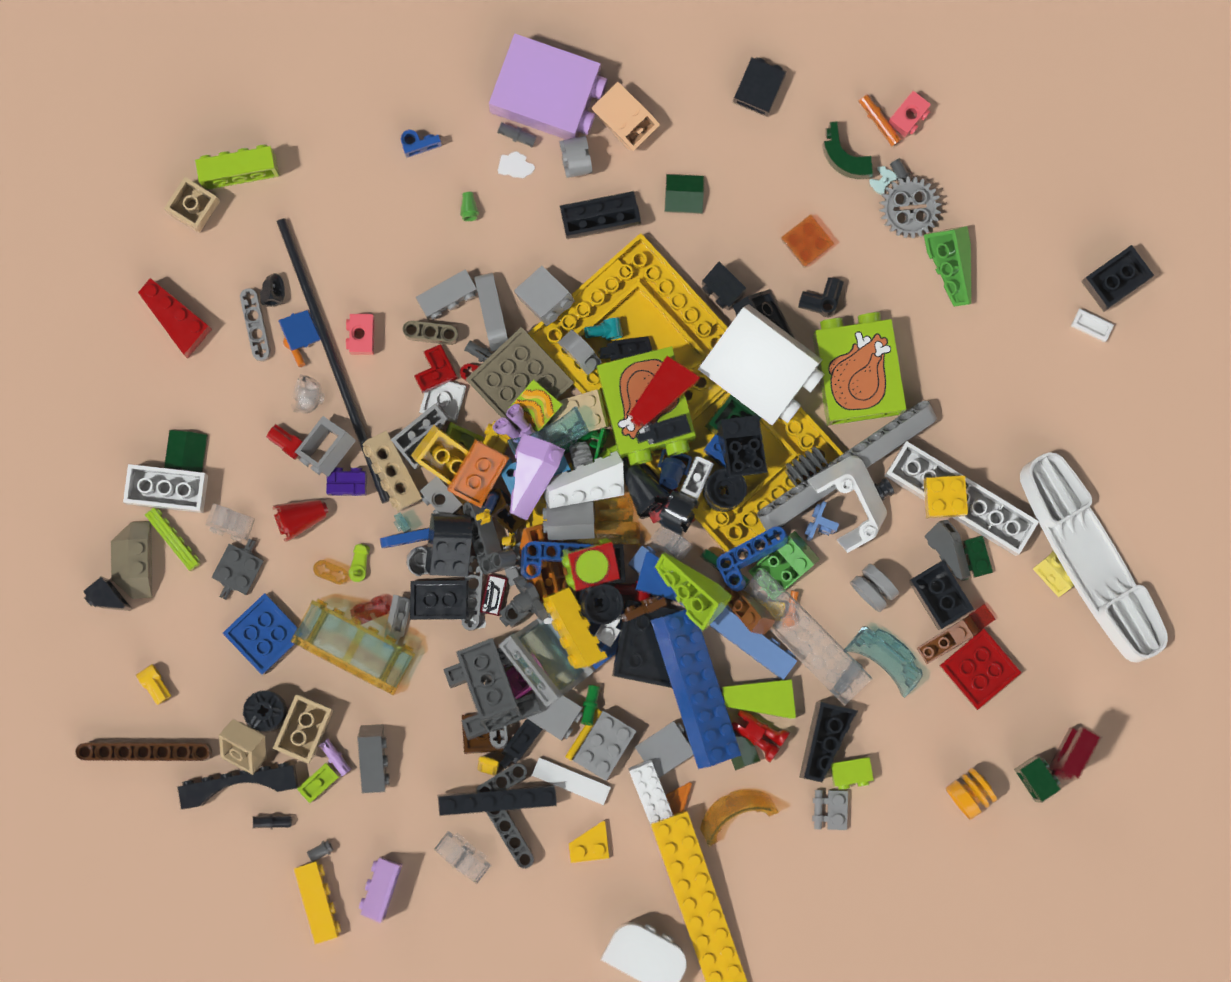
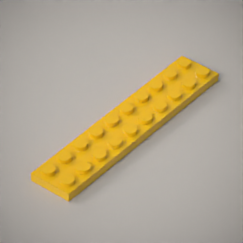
M686 810L650 823L705 981L747 982L688 811Z

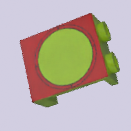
M608 538L600 539V544L580 550L572 552L567 549L563 550L564 556L561 558L564 568H567L568 574L565 577L568 586L577 591L620 579L613 544Z

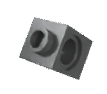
M510 603L499 612L502 615L499 619L506 627L510 625L513 628L530 613L529 611L524 614L520 613L516 619L508 618V611L513 609Z

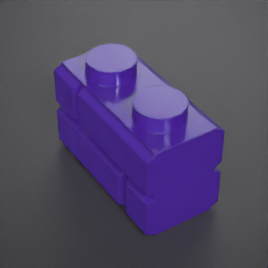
M335 468L327 477V495L367 496L366 471H362V468H351V471Z

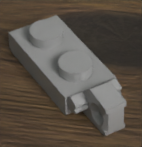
M393 595L383 647L396 650L401 636L404 637L410 611L409 598Z

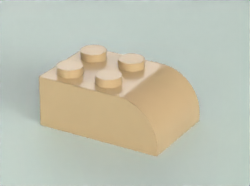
M295 695L273 749L309 764L319 747L334 710L300 695Z

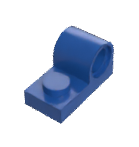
M406 130L401 135V143L406 158L442 146L439 135L430 134L421 141L414 130ZM409 137L415 138V142L413 144H407L405 143L406 139Z

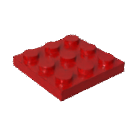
M984 628L939 665L976 710L981 708L1021 674V671Z

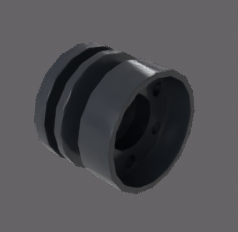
M727 468L716 470L703 486V497L706 504L717 512L733 510L743 501L746 495L747 485L743 476L729 478ZM726 488V494L721 495V489Z
M602 583L581 589L576 594L575 599L581 608L580 615L593 623L601 625L610 624L618 619L622 612V595L612 585Z
M272 691L252 693L246 699L243 706L245 722L257 731H273L283 725L288 711L285 700L279 694ZM263 706L269 710V712L265 713V716L260 714Z

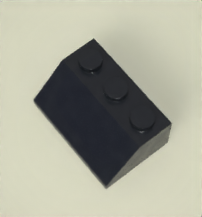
M770 289L749 295L732 306L737 316L743 307L748 304L795 338Z

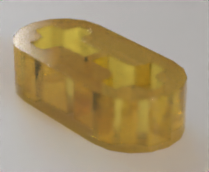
M319 560L313 566L315 575L337 585H343L349 579L347 570L330 562ZM325 564V568L330 570V572L319 574L320 571L317 567ZM340 571H343L344 580L340 579V581H337V577L332 575L333 572L340 573Z

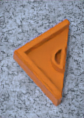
M689 782L665 795L673 815L684 811L692 783Z

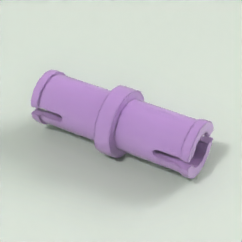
M329 738L319 745L329 758V763H333L341 776L351 770L342 758V753L337 751Z

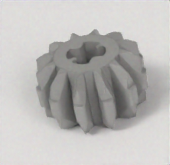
M577 442L570 445L569 452L574 470L577 469V466H586L593 463L592 455L586 442Z

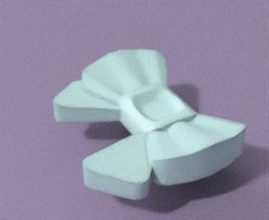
M885 166L877 167L878 172L882 175L880 180H869L870 186L880 195L884 194L885 187L890 182L897 179L896 174L886 169Z

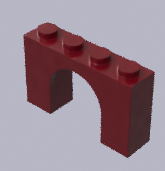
M1080 727L1078 731L1074 728H1069L1049 765V770L1052 771L1051 775H1055L1060 780L1079 779L1101 737L1084 727Z

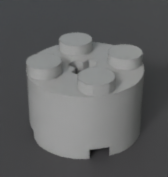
M586 136L559 141L566 178L592 173Z

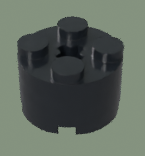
M673 490L668 498L670 502L667 508L663 507L659 517L661 519L659 523L662 527L683 536V532L686 533L696 515L693 509H698L699 501Z

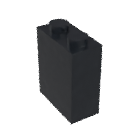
M751 57L734 96L733 103L768 117L785 78L786 71L781 66L767 64L762 58L756 57L755 59Z

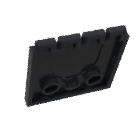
M626 600L624 609L631 605L637 607L642 605V603ZM661 607L629 621H622L612 676L672 688L651 620L679 610Z

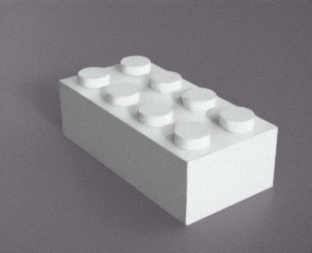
M128 464L123 503L204 513L208 475L201 472Z

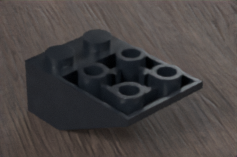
M759 415L723 419L716 423L719 444L729 478L767 473Z

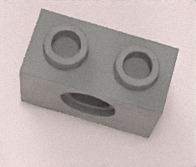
M437 476L420 490L424 503L427 506L431 504L435 508L433 513L455 514L463 507L461 502L453 493L447 490V486ZM439 495L445 496V502L442 505L435 503V498Z

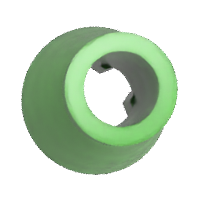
M464 192L462 194L460 216L463 221H475L479 212L473 192Z

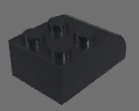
M431 513L425 570L429 575L468 577L472 541V522L469 515Z
M944 560L910 580L915 594L938 630L943 629L974 609Z

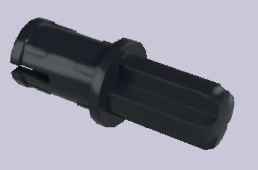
M273 814L270 816H253V828H270L273 830V828L291 827L292 825L291 816H273Z

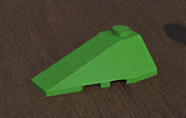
M963 226L924 234L927 254L930 259H933L937 267L935 270L938 275H941L945 283L944 288L953 306L971 304V242L968 227Z

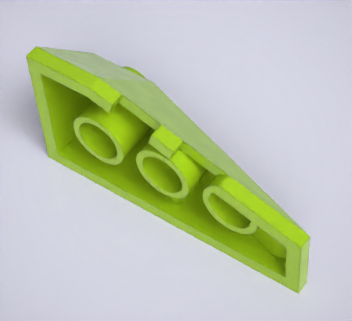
M665 552L662 553L655 566L666 585L672 587L677 597L675 598L678 603L682 602L686 608V614L689 619L703 631L722 613L732 597L718 583Z

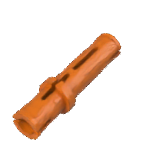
M869 94L858 101L867 112V117L873 120L891 147L902 140L881 113V108L877 107L872 101Z

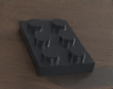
M411 581L410 620H468V581Z

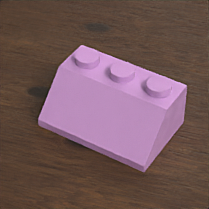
M379 857L378 861L374 860L371 869L374 874L372 880L368 879L365 890L368 892L366 898L362 897L359 909L362 910L361 915L380 923L385 920L403 864Z

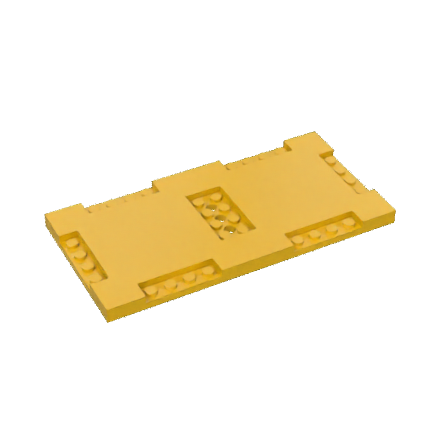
M640 233L571 294L575 302L569 309L560 314L548 326L541 321L528 334L574 382L573 385L581 394L601 390L610 427L611 423L597 367L587 375L576 361L567 355L558 342L570 330H573L595 351L598 358L600 348L607 347L609 343L615 340L649 337L652 351L672 346L676 362L706 381L704 388H698L695 384L688 390L692 393V398L687 401L696 436L694 441L688 442L690 451L684 454L692 457L689 471L695 461V457L699 456L712 462L714 465L709 473V478L716 470L724 467L703 452L715 436L704 426L730 393L699 371L698 368L728 327ZM620 318L623 332L622 338L607 340L606 337L603 338L602 336L585 337V327L600 325L606 319ZM611 358L600 359L601 364L612 362ZM801 407L788 423L780 417L773 425L763 418L759 420L767 473L743 476L747 485V491L743 501L737 507L727 512H717L711 509L704 500L702 489L697 499L699 507L698 509H693L694 514H696L695 519L725 553L766 531L757 513L795 487L785 472L787 463L793 466L792 460L796 459L799 461V455H803L806 458L805 452L809 451L812 453V447H816L822 453L827 464L844 454ZM663 449L651 451L653 460L644 463L659 480L661 467H658V463ZM664 455L663 460L671 457ZM681 460L687 467L688 462ZM686 475L682 476L681 481L678 487L676 488L679 492L682 489L685 479L687 478ZM798 479L796 480L797 485H798L799 483H801L800 480H798ZM726 488L721 489L720 494H721V495L726 494V490H727V489H726Z

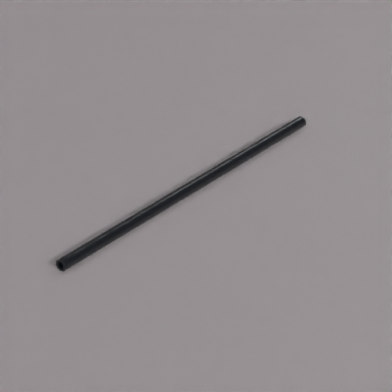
M279 219L276 221L363 452V443L368 439L286 219ZM364 454L382 504L387 503L390 496L387 491L383 490L380 483L381 479L373 471V463L370 458Z

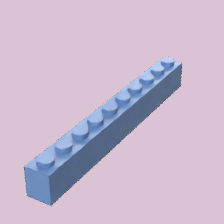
M648 545L646 548L641 546L628 563V566L639 574L646 552H650L653 555L656 554V551ZM728 605L709 625L782 680L785 679L797 662L794 659L796 655L788 649L784 651L779 648L780 643L772 637L767 639L763 636L764 634L750 632L738 616L732 613V609Z

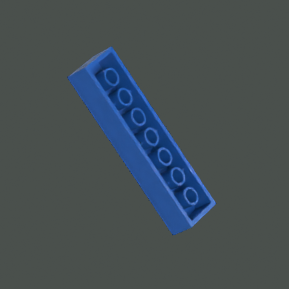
M683 609L653 619L651 622L697 767L701 769L738 757L741 753L702 630L689 619L686 614L687 610Z

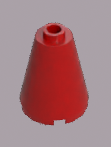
M321 500L277 504L272 507L273 510H277V514H274L280 534H285L287 537L284 539L285 542L292 540L325 519L326 513H328L326 503H322Z

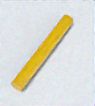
M599 709L595 711L593 726L602 713ZM584 726L565 756L567 759L572 761L593 726Z

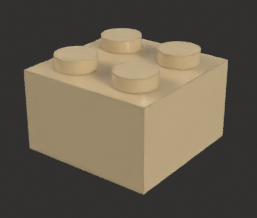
M184 177L164 209L168 214L200 233L220 203V200L217 196Z
M232 719L219 734L221 758L253 775L266 760L265 736L260 731H255L247 727L245 723Z

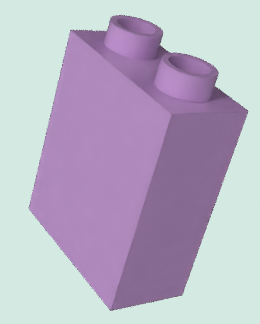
M514 33L489 101L490 113L563 139L576 138L579 132L588 135L595 117V113L587 111L592 97L600 99L603 96L608 78L600 76L601 63Z

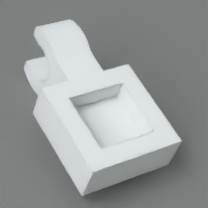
M620 616L610 624L601 625L595 634L598 640L610 647L621 631L616 628L621 620Z

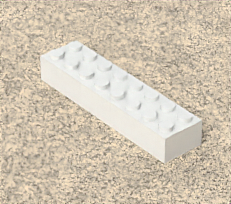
M907 441L903 444L885 474V477L924 501L923 480L925 478L963 476ZM965 477L968 514L952 518L1011 554L1019 555L1039 521Z

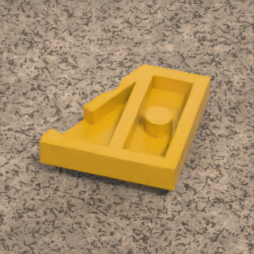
M605 821L600 822L569 843L571 863L609 859Z

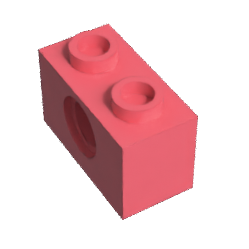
M912 91L889 119V123L902 136L912 135L919 127L917 125L919 120L922 119L924 121L929 115L930 111L928 109L931 104L915 91ZM913 112L915 114V118L909 119L906 116V113Z
M350 314V319L346 320V330L349 331V338H346V349H349L351 355H374L375 317L373 314ZM359 330L365 332L364 337L361 339L355 338V333Z

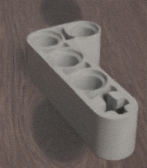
M493 273L475 276L474 278L490 349L495 351L508 340L494 276Z

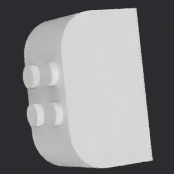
M628 922L619 926L601 956L602 961L640 982H680L686 969L684 953L677 944L673 943L672 937L664 933L661 936L656 933L657 930L648 924L642 926L635 922Z

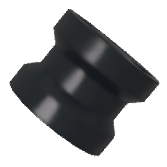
M886 477L880 483L874 484L882 501L885 500L886 496L895 494Z

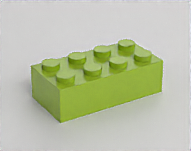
M265 144L258 145L256 149L251 150L241 148L234 153L228 151L220 152L218 156L213 157L211 155L200 156V159L195 160L198 180L205 190L279 177L276 155L271 146Z

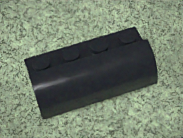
M634 191L560 205L566 239L641 225Z

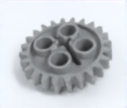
M906 177L905 182H903L899 178L898 185L892 182V189L885 188L888 194L881 195L885 198V201L879 202L881 205H884V208L879 209V211L885 213L881 219H887L884 226L891 225L890 232H893L895 229L897 230L896 236L903 232V238H907L908 233H910L911 238L915 237V233L921 237L922 230L928 233V226L935 227L932 221L939 220L935 217V214L941 213V211L936 210V207L940 206L941 203H936L935 200L940 196L933 195L936 189L929 190L931 183L924 185V179L917 182V177H913L911 182L910 178ZM917 192H921L923 195V199L920 202H916L914 199V195ZM900 193L904 196L902 204H898L895 200L896 196ZM909 202L911 205H927L926 208L911 209V213L910 210L894 211L893 209L894 207L909 206ZM920 210L925 215L922 221L916 219V214ZM901 212L906 216V220L903 223H899L897 220V216Z

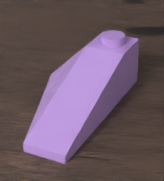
M522 434L515 452L517 464L513 474L515 486L512 489L511 514L524 520L529 518L558 469L565 451L564 449L544 440Z

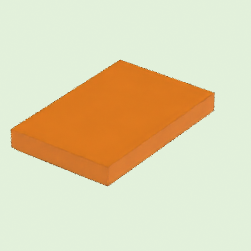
M475 439L447 490L481 508L508 462L509 457Z

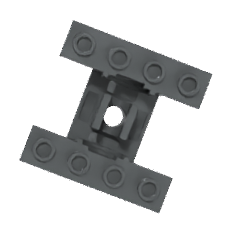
M493 638L457 651L456 654L460 663L443 669L450 689L467 683L476 707L477 715L461 720L468 740L541 713L535 693L515 699L504 668L512 666L513 663L501 648H497ZM485 680H492L490 684L484 685Z

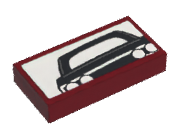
M488 575L480 609L481 613L499 616L507 578Z

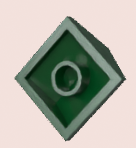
M666 174L665 212L702 214L704 176Z
M169 430L164 468L202 473L208 435L189 431Z

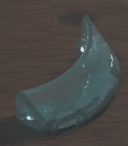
M575 406L553 424L529 434V436L567 450L570 445L577 443V439L586 435L589 430L577 406ZM521 437L507 440L514 456Z
M862 626L844 648L847 652L858 653L880 665L894 680L901 696L904 698L917 686L923 676L922 670L914 663L916 658L912 652L895 636L884 630L877 629L874 631L870 630L868 626Z

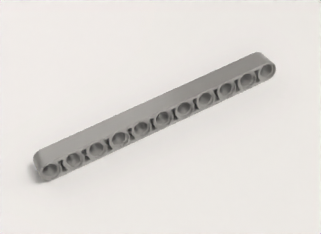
M929 401L919 402L824 466L823 470L820 469L816 474H812L810 478L852 455L858 456L864 462L866 468H868L937 420ZM807 478L804 482L799 483L762 508L757 513V516L766 531L775 526L780 527L837 489L835 484L817 493L808 484L807 480L810 478Z

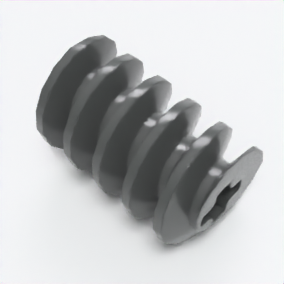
M816 447L811 448L812 453L809 451L805 452L806 458L803 455H799V461L793 459V466L789 463L786 464L785 472L794 486H797V479L804 482L803 475L810 478L809 471L816 474V467L823 470V462L828 465L824 456Z

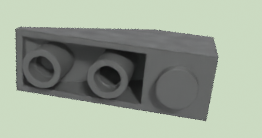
M948 520L939 521L924 536L928 540V545L938 552L940 559L948 564L955 577L960 580L969 578L970 572L960 534Z

